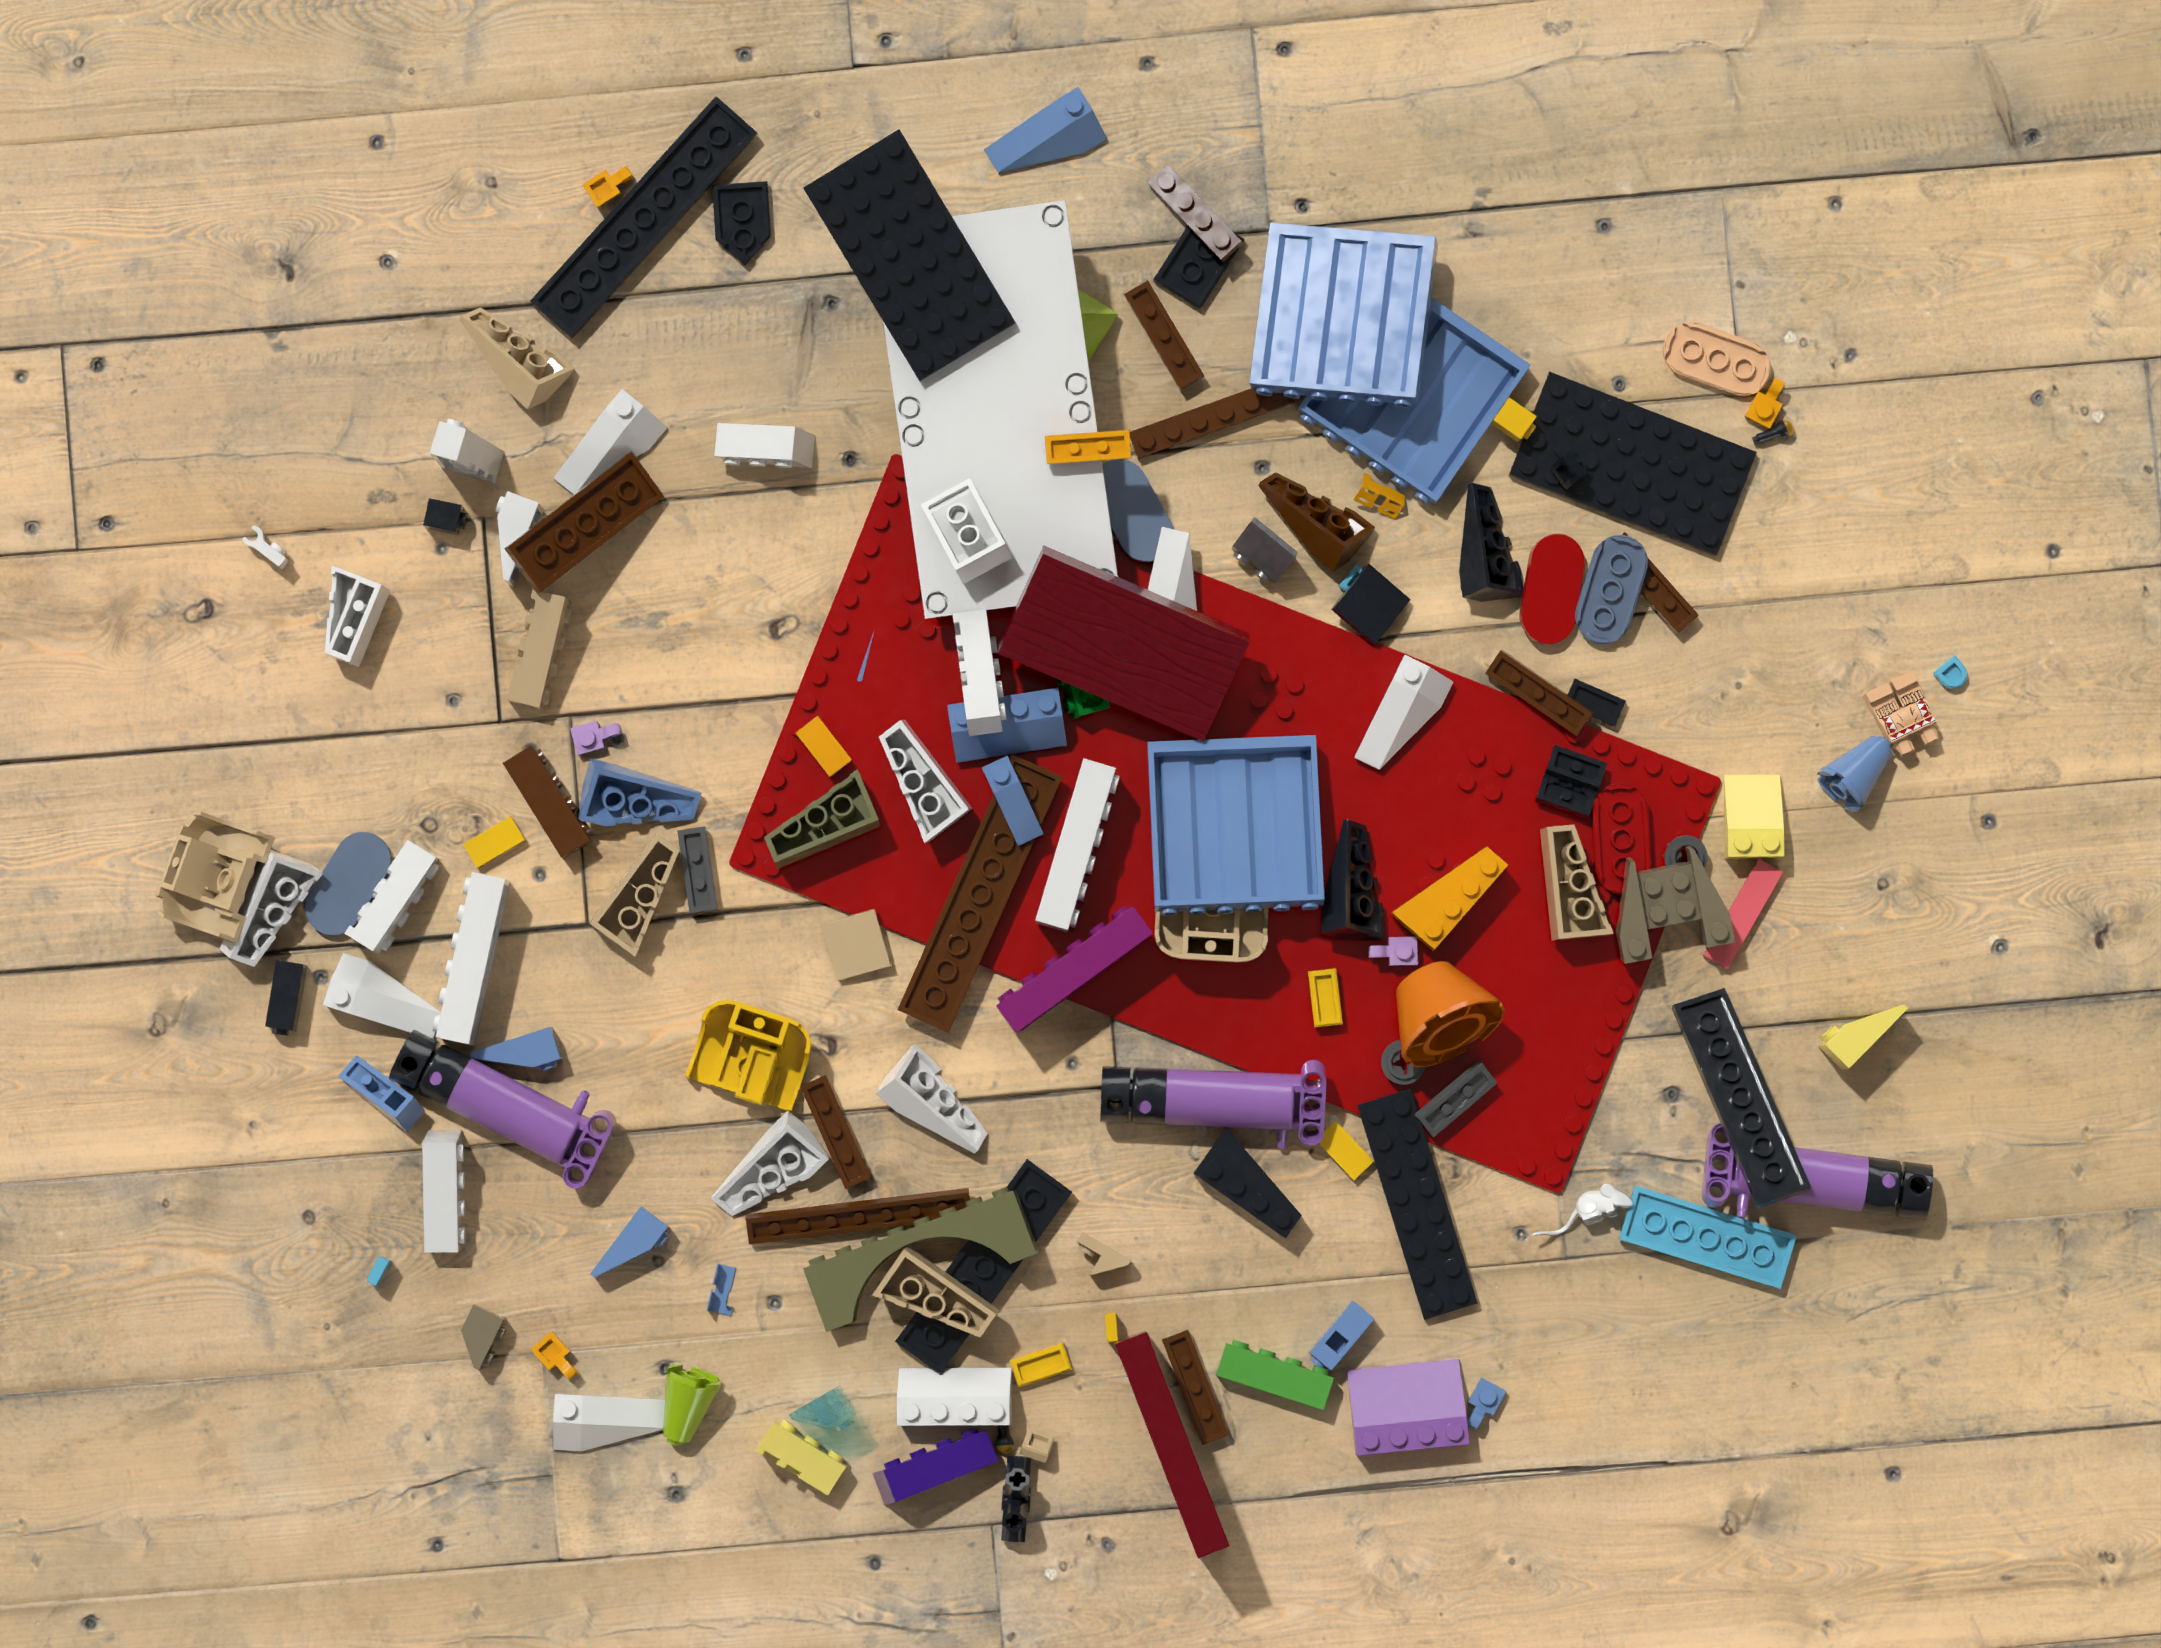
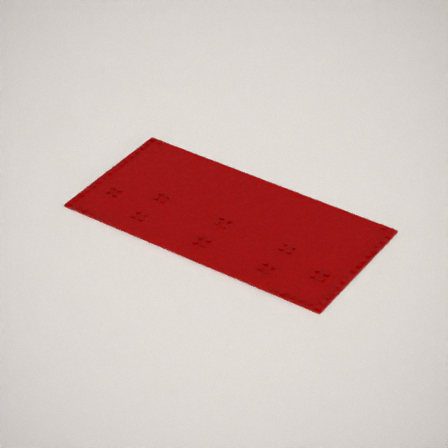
M894 454L890 458L729 864L733 868L852 915L876 908L880 926L927 944L993 796L982 767L1006 756L1010 758L1011 755L956 763L947 705L964 703L953 615L925 619L903 458L901 455ZM1113 539L1118 577L1148 590L1154 563L1148 564L1132 560L1125 555L1117 540ZM1193 571L1197 611L1249 633L1250 643L1205 740L1316 735L1324 894L1343 820L1348 819L1366 825L1373 856L1370 862L1372 877H1377L1379 885L1375 887L1377 901L1383 904L1384 939H1338L1321 933L1322 906H1318L1316 910H1302L1301 906L1290 907L1288 911H1274L1273 907L1268 908V942L1264 952L1258 958L1249 962L1239 963L1178 959L1163 953L1156 945L1154 936L1156 912L1154 907L1147 746L1148 742L1199 739L1110 701L1109 709L1072 720L1070 714H1067L1064 709V693L1062 687H1059L1056 678L998 653H992L993 659H999L1001 675H997L995 678L996 681L1002 682L1003 696L1058 688L1067 746L1013 754L1063 778L1041 825L1043 835L1037 837L1031 847L979 965L1022 981L1033 972L1039 975L1045 970L1043 965L1056 955L1061 959L1068 954L1066 948L1078 939L1082 943L1091 937L1089 935L1090 930L1101 922L1105 926L1113 921L1111 915L1123 906H1126L1127 909L1134 906L1152 931L1153 936L1069 996L1067 1000L1249 1072L1301 1074V1068L1304 1063L1309 1060L1320 1061L1326 1068L1325 1102L1360 1115L1357 1107L1358 1104L1411 1088L1417 1110L1419 1111L1479 1060L1493 1076L1497 1084L1435 1137H1432L1423 1126L1427 1142L1552 1192L1560 1193L1563 1190L1652 959L1624 964L1620 958L1616 927L1622 895L1607 891L1596 877L1592 810L1588 820L1535 802L1553 747L1558 745L1607 763L1596 796L1601 790L1615 783L1629 784L1642 793L1649 809L1652 869L1665 866L1663 854L1666 851L1667 844L1674 840L1675 837L1689 835L1697 839L1700 838L1721 784L1719 777L1588 725H1585L1579 736H1576L1522 699L1377 642L1372 645L1364 637ZM1016 606L986 610L990 637L996 636L997 651L998 644ZM872 638L862 682L857 679ZM1404 655H1407L1433 668L1453 681V684L1442 707L1378 770L1354 757ZM817 716L852 759L849 764L832 777L828 776L796 734L797 731ZM900 720H906L973 808L929 843H924L909 804L905 795H903L899 781L879 739L880 735ZM1084 758L1115 767V775L1120 777L1115 794L1109 793L1107 802L1112 803L1107 821L1101 820L1099 829L1104 830L1099 848L1093 847L1091 855L1096 857L1092 873H1086L1083 882L1088 884L1084 900H1078L1075 907L1080 912L1076 927H1070L1067 933L1037 924L1035 920ZM858 769L881 827L777 869L764 837L791 817L799 814L810 803L817 801L829 792L832 787L840 784ZM1575 825L1587 858V865L1594 877L1596 890L1600 900H1602L1606 918L1614 934L1552 941L1540 829L1553 826ZM1488 847L1508 864L1435 950L1432 951L1417 938L1418 965L1389 966L1388 957L1369 958V947L1388 946L1389 937H1416L1390 914L1475 854ZM1682 850V856L1676 862H1688L1687 853ZM1665 926L1647 929L1652 958ZM1448 962L1501 1001L1505 1009L1501 1023L1483 1041L1477 1038L1466 1047L1469 1051L1449 1061L1425 1067L1422 1076L1411 1084H1396L1385 1076L1381 1067L1382 1054L1388 1045L1400 1040L1396 990L1399 984L1414 971L1431 963ZM1336 968L1343 1024L1314 1028L1308 971ZM1401 1054L1399 1055L1400 1059L1395 1061V1063H1391V1065L1401 1066L1406 1075L1407 1065L1411 1063H1406ZM1311 1074L1307 1078L1317 1080L1320 1076Z

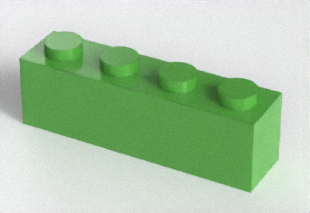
M1234 1339L1232 1345L1225 1344L1216 1376L1324 1410L1334 1379L1328 1376L1330 1370L1315 1365L1312 1370L1301 1367L1302 1361L1287 1357L1284 1362L1275 1359L1276 1353L1260 1348L1259 1353L1248 1350L1249 1344Z

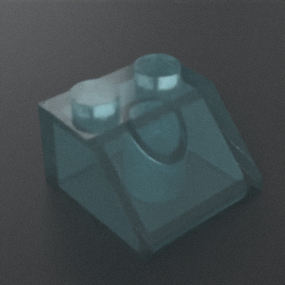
M840 1385L789 1414L791 1420L828 1430L836 1427L838 1432L853 1424L852 1417L857 1415Z

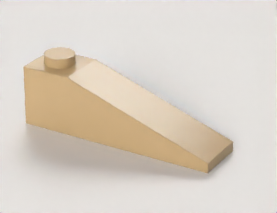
M482 308L466 313L460 318V321L505 388L527 409L547 401L574 372L575 368L555 350L548 346L545 350L532 343L533 338L527 334H524L523 337L509 329L508 323Z

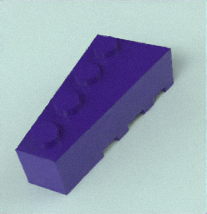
M977 1427L962 1432V1439L952 1442L950 1437L935 1443L937 1448L927 1452L925 1448L909 1453L911 1459L901 1462L900 1458L884 1463L885 1469L872 1473L884 1505L903 1500L998 1462L987 1430L978 1432Z

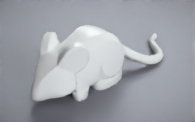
M1604 1184L1600 1187V1191H1589L1579 1197L1576 1208L1564 1227L1556 1231L1536 1232L1532 1236L1559 1235L1571 1227L1577 1215L1583 1220L1585 1225L1595 1224L1603 1221L1604 1216L1609 1218L1618 1216L1617 1210L1631 1207L1633 1203L1629 1197L1617 1191L1612 1185Z

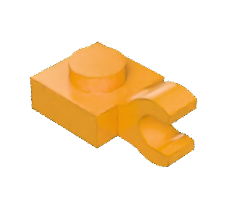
M627 166L611 176L605 169L582 185L599 209L620 196L621 192L617 187L629 182L634 176Z
M1775 377L1766 395L1758 391L1744 417L1769 430L1783 405L1776 401V398L1785 382Z
M550 1331L531 1349L549 1371L557 1366L567 1379L570 1380L579 1373L565 1358L571 1351L553 1331Z

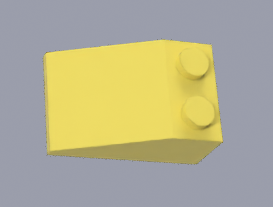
M1724 775L1725 859H1781L1784 857V822L1780 775Z
M1904 1004L1838 1027L1835 1025L1831 1026L1820 1037L1823 1042L1818 1047L1842 1070L1849 1069L1908 1007Z

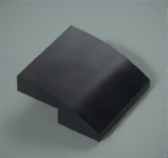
M1367 564L1351 586L1345 589L1331 610L1369 643L1374 645L1396 620L1410 601V598L1373 566Z
M1554 745L1535 802L1588 820L1607 763Z

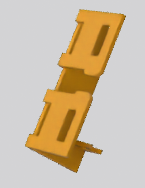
M1363 473L1362 487L1353 500L1372 508L1379 494L1383 495L1386 499L1378 507L1377 511L1396 519L1404 507L1405 495L1372 481L1371 475ZM1365 489H1368V490L1374 492L1375 494L1373 495V494H1371V493H1369V492H1367V491H1364V490H1365ZM1361 497L1363 499L1368 500L1369 502L1367 503L1359 498ZM1389 501H1394L1400 505L1397 506L1395 504L1390 503ZM1387 509V510H1389V511H1391V512H1394V514H1391V513H1389V512H1387V511H1384V510Z

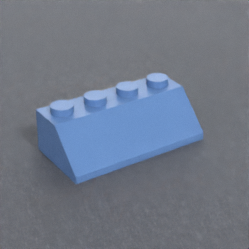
M1058 688L998 698L999 704H1005L1007 720L1001 721L1003 732L969 736L964 703L947 705L956 763L1067 746Z

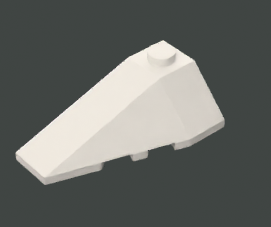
M621 389L560 468L554 479L574 495L632 451L637 457L650 450L666 431L667 427L642 404Z
M1404 655L1354 758L1380 770L1442 707L1453 681L1433 668Z
M343 953L331 978L323 1003L324 1006L410 1033L413 1030H417L433 1039L436 1034L433 1031L434 1019L436 1014L441 1015L440 1011L371 961Z

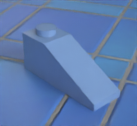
M1008 756L982 767L983 773L1017 845L1020 846L1043 835V831Z
M547 1027L470 1053L472 1059L531 1068L541 1067L542 1071L558 1067L557 1061L563 1060L552 1027Z
M357 1055L338 1076L406 1132L411 1129L425 1112L411 1094Z
M641 1206L590 1275L594 1278L652 1250L655 1246L660 1248L670 1235L666 1232L669 1226Z

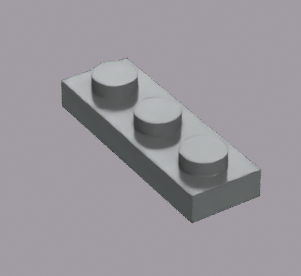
M706 827L677 830L689 913L718 910Z
M1478 1060L1414 1115L1429 1134L1435 1137L1494 1087L1497 1082Z

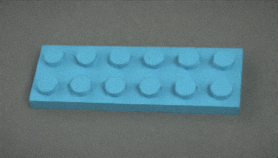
M1636 1185L1634 1186L1630 1198L1633 1205L1627 1208L1619 1240L1781 1289L1797 1235Z

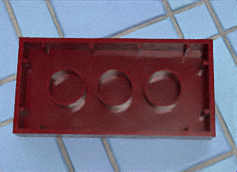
M1043 545L998 644V654L1204 741L1246 652L1250 638L1249 633Z
M1144 1330L1114 1342L1197 1558L1229 1547L1227 1537L1147 1331Z

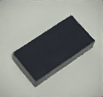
M1578 679L1573 680L1568 692L1569 696L1594 712L1591 716L1592 718L1615 727L1626 702L1624 699Z

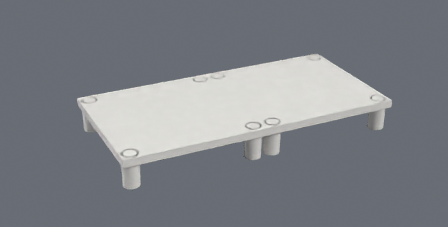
M1066 200L952 216L1016 324L924 380L919 381L884 323L925 619L953 615L952 613L1016 606L1043 545L1118 577L1102 460L1047 464L1045 436L1098 432ZM970 478L1013 558L963 584L921 504Z

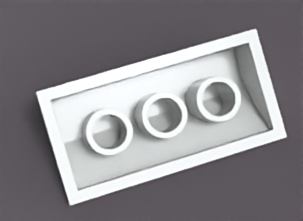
M899 1368L897 1426L1012 1424V1368H945L941 1374L932 1368Z

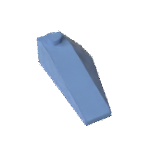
M1077 87L986 147L984 151L999 174L1042 162H1051L1068 156L1085 154L1106 141L1107 137L1094 111L1079 87Z
M590 758L582 785L579 820L602 826H616V824L622 823L642 824V822L694 820L702 793L616 764Z

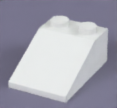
M970 478L921 504L963 584L1013 558Z
M507 491L505 497H500L495 512H498L497 519L503 579L509 586L514 587L520 570L504 548L538 523L544 509L538 502Z

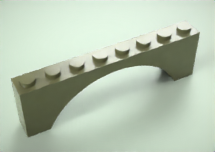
M1004 1187L992 1192L993 1198L983 1201L980 1196L965 1202L967 1208L959 1211L954 1206L940 1211L941 1217L930 1221L929 1216L913 1221L915 1227L904 1231L903 1226L887 1231L888 1237L878 1240L877 1236L862 1240V1247L852 1250L849 1245L835 1250L836 1256L826 1260L825 1256L822 1255L809 1260L810 1266L803 1268L826 1332L857 1320L860 1299L872 1275L891 1255L916 1241L934 1237L968 1239L994 1250L1010 1264L1038 1254L1039 1250L1017 1191L1012 1190L1009 1192L1008 1187Z

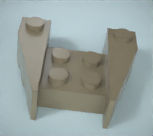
M1686 846L1688 862L1638 872L1636 871L1635 861L1631 857L1626 858L1619 919L1616 927L1620 958L1624 964L1653 959L1647 929L1699 920L1703 944L1707 948L1735 943L1730 913L1692 847Z

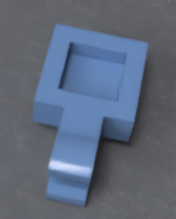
M1481 1377L1468 1400V1403L1475 1407L1467 1420V1425L1477 1429L1485 1412L1493 1416L1506 1390Z

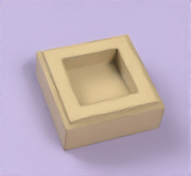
M1028 1428L1019 1454L1046 1463L1055 1438Z

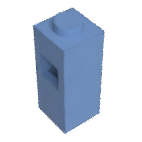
M1351 1301L1309 1351L1313 1355L1310 1361L1317 1367L1324 1369L1327 1367L1329 1370H1332L1374 1321V1318L1357 1303Z

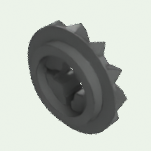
M1689 835L1679 836L1667 844L1666 851L1663 854L1665 866L1684 863L1676 861L1682 856L1681 851L1683 850L1686 853V846H1690L1695 850L1702 865L1706 868L1708 861L1707 850L1704 844L1696 837Z
M1398 1040L1388 1045L1384 1050L1381 1058V1067L1389 1080L1396 1084L1407 1085L1417 1081L1424 1073L1425 1067H1413L1411 1064H1408L1407 1074L1405 1075L1401 1066H1392L1391 1063L1400 1059L1399 1055H1401V1042Z

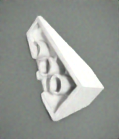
M1162 527L1148 590L1197 611L1189 533Z
M914 1044L885 1076L875 1094L896 1112L975 1154L988 1133L970 1108L965 1105L962 1106L954 1095L956 1092L952 1084L947 1085L938 1073L941 1070L938 1064Z
M787 1111L767 1130L711 1196V1199L733 1216L760 1203L763 1198L775 1192L780 1193L786 1190L787 1186L795 1182H802L810 1178L829 1160V1156L809 1127L790 1111Z
M556 1393L553 1413V1449L585 1451L663 1430L665 1400Z

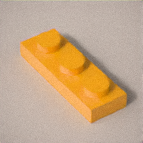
M1130 430L1045 436L1047 464L1132 458Z

